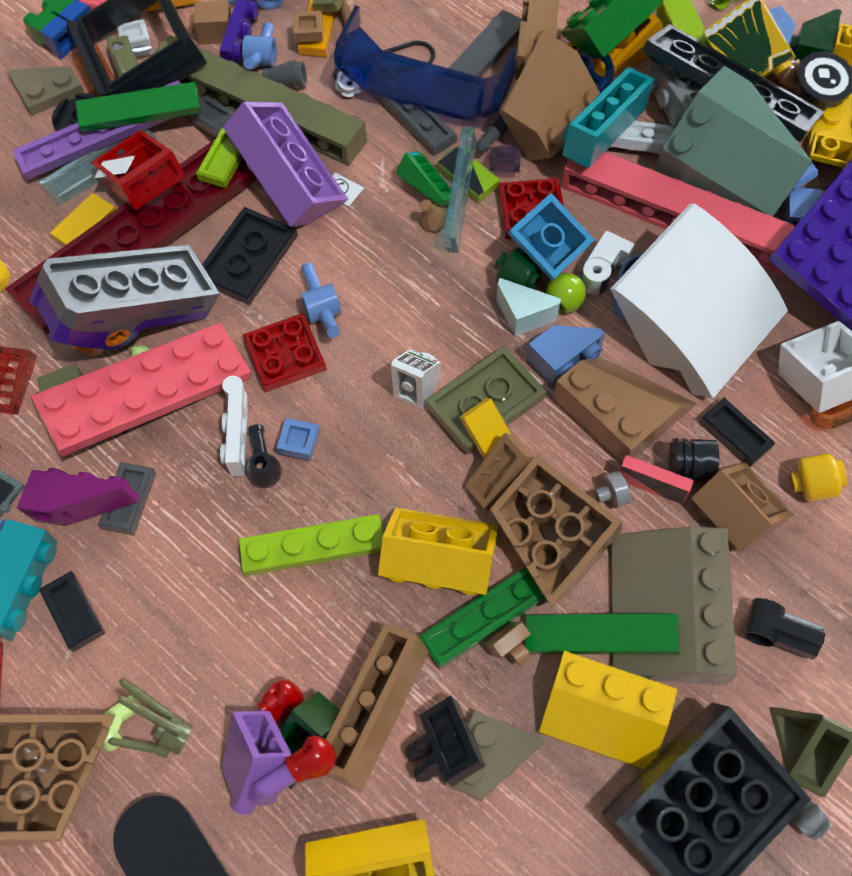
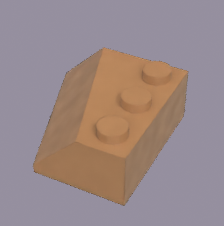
M523 0L515 80L519 78L525 66L523 62L527 54L532 52L536 44L535 38L539 31L543 30L558 40L561 39L560 31L562 28H556L559 0Z
M543 30L538 32L535 38L536 44L532 52L527 54L523 62L525 66L519 78L514 80L499 109V113L528 161L552 158L565 144L562 141V137L567 126L600 95L579 53Z
M602 357L579 361L556 381L553 400L621 464L625 456L629 455L636 458L696 405L695 402Z
M538 455L531 460L490 508L551 607L555 606L581 581L622 531L623 521Z
M115 714L0 715V845H31L61 841L115 719Z

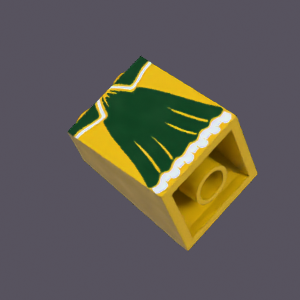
M745 0L703 31L713 49L764 78L773 72L776 76L780 75L792 66L790 61L796 58L763 0Z

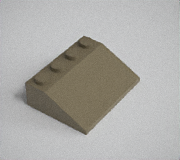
M690 526L619 534L611 543V614L677 613L679 617L680 655H612V667L661 682L726 685L737 676L728 528Z

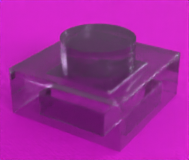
M502 144L498 147L491 146L489 171L520 173L521 148H515L508 144Z

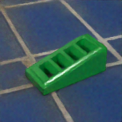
M420 151L406 152L403 155L396 170L399 177L438 206L457 203L459 198Z

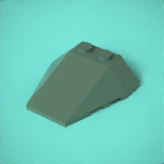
M723 66L693 99L664 144L655 171L774 217L809 168L812 160L779 120L755 86L747 79Z

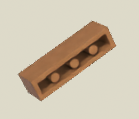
M384 623L326 738L333 746L337 757L335 766L326 775L327 777L362 792L429 653L418 635Z

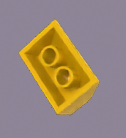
M395 507L382 536L378 576L386 577L398 583L406 581L421 583L432 589L444 587L459 590L467 595H487L498 525Z
M564 651L557 668L538 733L644 770L658 755L669 725L677 688Z
M425 819L306 842V876H435Z

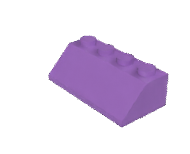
M243 102L224 124L223 128L230 137V142L239 150L246 161L247 167L256 175L263 186L264 192L273 200L280 211L281 217L290 227L310 224L348 200L282 102Z

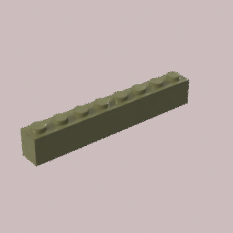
M169 35L152 55L177 40V38ZM199 48L207 64L180 81L181 84L196 82L200 99L206 95L234 112L243 102H282L314 150L346 166L352 163L367 143L365 121H362L357 116L344 113L330 104L317 101L305 93L297 92L286 87L283 83L270 80L258 72H252L208 50Z

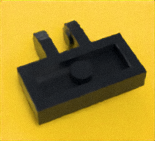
M450 695L419 715L426 734L407 746L405 749L408 761L416 762L433 752L434 755L413 769L416 782L424 783L442 773L445 782L453 787L486 766L460 705L453 696Z

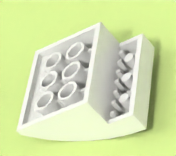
M689 204L610 288L649 364L680 370L692 395L711 399L718 394L788 311L779 291L757 259L724 225L696 204Z

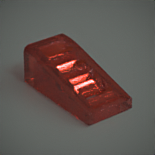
M0 346V388L2 385L13 386L12 392L0 390V397L11 398L9 405L0 403V413L18 415L36 360V355L29 350ZM10 361L19 362L18 367H9ZM5 374H16L15 380L4 378Z

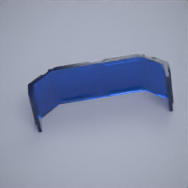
M357 5L354 6L338 37L334 50V64L348 79L355 81L359 85L360 90L402 104L420 106L427 111L462 121L474 122L475 118L479 116L484 118L499 112L517 69V61L515 60L516 49L514 48L511 49L503 70L486 79L384 51L360 27V11Z

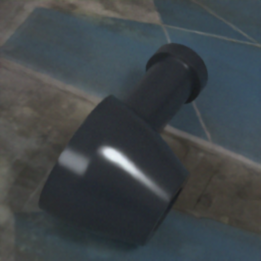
M261 424L251 425L247 428V431L251 438L254 455L247 464V476L255 487L270 488L279 481L282 469L279 461L273 455L267 453L264 426ZM267 462L264 468H256L258 463Z

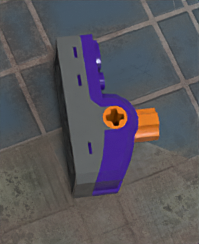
M181 245L48 258L42 266L29 301L32 306L38 308L50 330L49 337L51 341L74 346L76 351L85 352L89 357L102 355L104 350H113L128 344L137 337L142 328L206 319L220 293L191 246Z

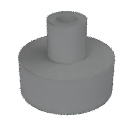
M619 471L603 475V487L594 490L598 503L609 500L614 508L630 504L631 495L623 475Z

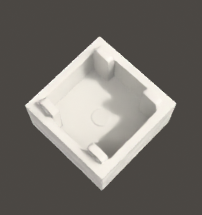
M840 321L784 342L780 346L778 375L818 413L852 400V331Z

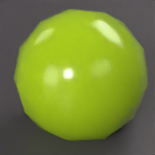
M561 273L554 280L550 279L546 287V294L560 298L559 311L568 314L575 312L582 306L586 297V290L580 277L571 273Z

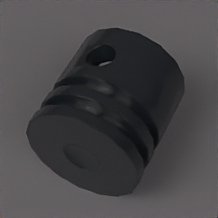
M672 438L669 448V471L695 481H709L718 473L720 453L717 440L690 439L688 441V439L679 440V438Z

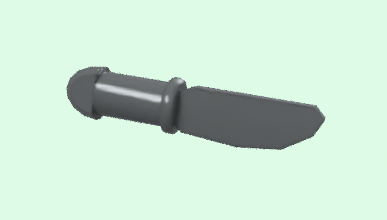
M501 115L491 127L487 128L483 137L477 141L476 148L479 152H487L492 143L498 140L499 136L507 129L508 126Z

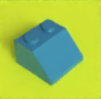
M552 193L508 231L510 237L551 280H554L595 241Z

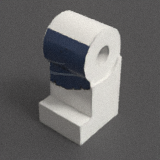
M607 230L605 231L583 267L581 280L588 294L600 295L607 290L610 276L617 265L622 266L623 262L632 256L634 243Z

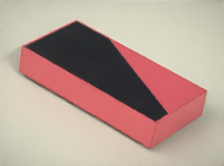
M629 455L625 456L619 471L627 484L681 505L686 500L694 482L692 479Z

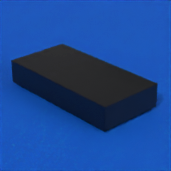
M725 397L699 420V423L740 461L746 462L750 467L775 445V442Z
M73 571L38 589L71 652L77 651L106 633Z

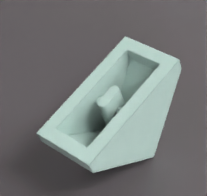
M502 278L498 281L496 301L514 336L557 320L561 304L560 298Z

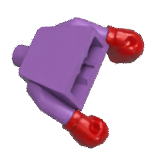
M279 679L273 683L261 697L262 700L257 703L258 708L255 711L232 712L223 762V775L233 797L232 809L238 814L248 815L254 812L256 805L272 804L276 802L281 791L296 781L301 784L306 780L324 777L335 766L337 757L333 746L329 741L319 736L307 737L302 748L291 754L276 723L279 719L286 721L292 710L304 702V695L301 689L289 679Z

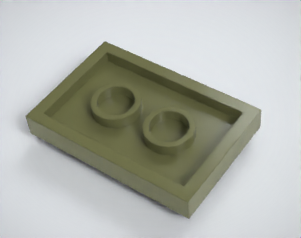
M503 346L426 399L425 404L428 410L468 454L477 447L459 417L484 399L490 398L507 426L544 400L547 391L511 352Z

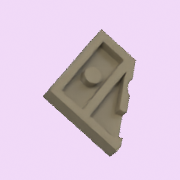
M71 66L8 71L32 116L58 105L66 98L70 100L75 98L74 95L85 93Z
M474 710L468 726L486 766L453 787L445 782V786L482 801L530 755L536 752L541 747L544 739Z

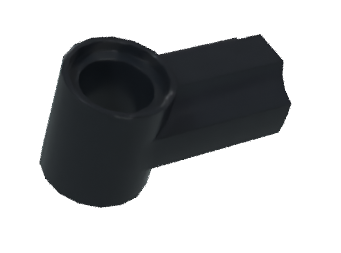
M764 598L752 600L742 633L745 639L760 646H778L812 660L818 656L826 635L825 627L786 613V609L775 601Z

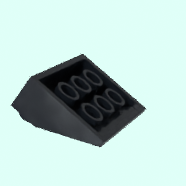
M711 702L601 813L658 876H740L810 802L811 798L730 706Z

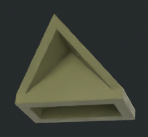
M769 707L786 771L798 785L825 798L852 755V729L822 714Z

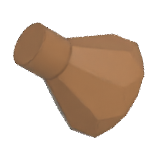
M428 199L420 203V209L422 210L421 224L425 231L437 232L447 225L449 213L444 206L432 204Z

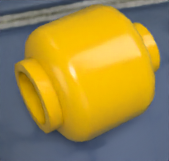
M830 453L800 458L796 465L797 471L790 472L794 492H802L803 497L808 502L837 498L841 495L842 488L848 486L842 460H836Z

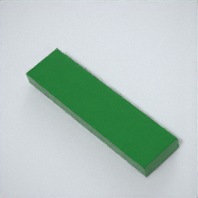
M196 82L76 101L78 124L81 132L201 113Z
M524 567L487 591V595H481L419 635V638L440 670L546 600L527 567Z
M677 613L526 615V628L531 635L526 638L525 648L530 655H563L564 651L575 655H680L679 617Z

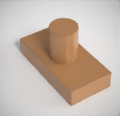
M504 433L465 486L485 510H490L534 457L513 434Z

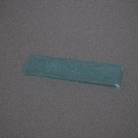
M463 126L460 135L443 236L446 250L451 253H459L476 150L474 127Z
M149 129L144 130L145 133L157 140ZM125 139L70 162L39 181L54 202L60 206L101 180V178H94L97 172L91 161ZM122 149L118 151V155L123 154Z

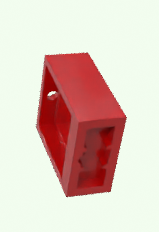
M141 129L91 161L96 172L99 169L106 175L105 177H100L104 185L135 211L186 177L173 151ZM122 149L123 154L118 155V151ZM135 156L127 173L114 175L101 165L103 161Z

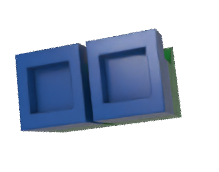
M43 0L41 5L43 11L38 15L29 12L23 18V22L27 30L33 34L38 46L44 44L51 49L54 56L62 60L77 46L66 20L78 21L80 17L91 10L89 5L79 0Z

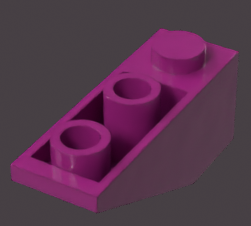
M49 468L48 471L32 469L16 508L35 522L66 526L138 503L140 495L129 486L130 483L127 480L117 476H109L108 479H102L86 472H78V475H71L56 468Z

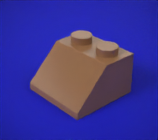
M746 462L721 469L692 497L693 501L698 505L697 510L702 517L713 522L718 528H728L729 546L737 549L740 553L756 545L794 515Z

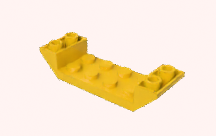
M841 23L837 32L833 54L843 58L852 67V26ZM852 92L837 107L823 108L816 106L824 111V114L810 131L805 153L811 160L844 168L852 158Z

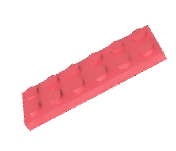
M220 322L31 395V400L57 451L63 457L223 390V381L229 376H237L242 382L251 379V370Z

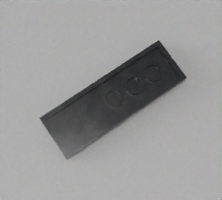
M671 24L647 39L642 49L644 53L650 55L649 57L653 62L669 66L675 70L679 77L691 79L700 84L701 88L723 66H726L755 86L786 129L799 142L806 137L824 114V111Z

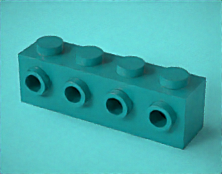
M627 67L567 126L562 137V141L565 142L562 156L573 160L579 165L590 168L645 111L654 78Z

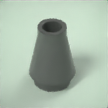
M297 60L263 69L262 76L275 82L283 83L291 89L299 90L301 86H306L307 84L305 64L297 62Z

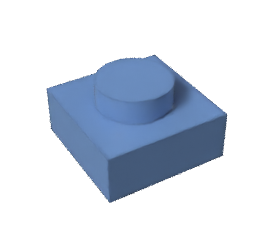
M286 418L276 448L278 454L311 460L320 432L319 424Z

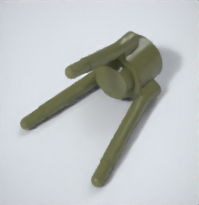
M121 679L119 681L120 686L156 713L125 696H119L118 702L158 725L152 739L159 741L157 745L119 738H110L108 743L112 746L155 753L165 759L170 751L179 755L193 726L184 722L185 719L170 712L126 679Z

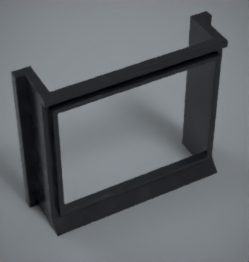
M106 0L80 17L78 21L66 20L95 89L101 97L163 87L177 80L181 81L207 64L204 55L191 39L171 0ZM159 2L177 40L111 82L94 43L148 7Z

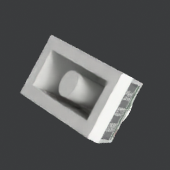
M411 349L395 358L391 363L394 397L424 409L426 406L425 400L431 397L441 379V362L437 361L431 354L425 352L418 353Z

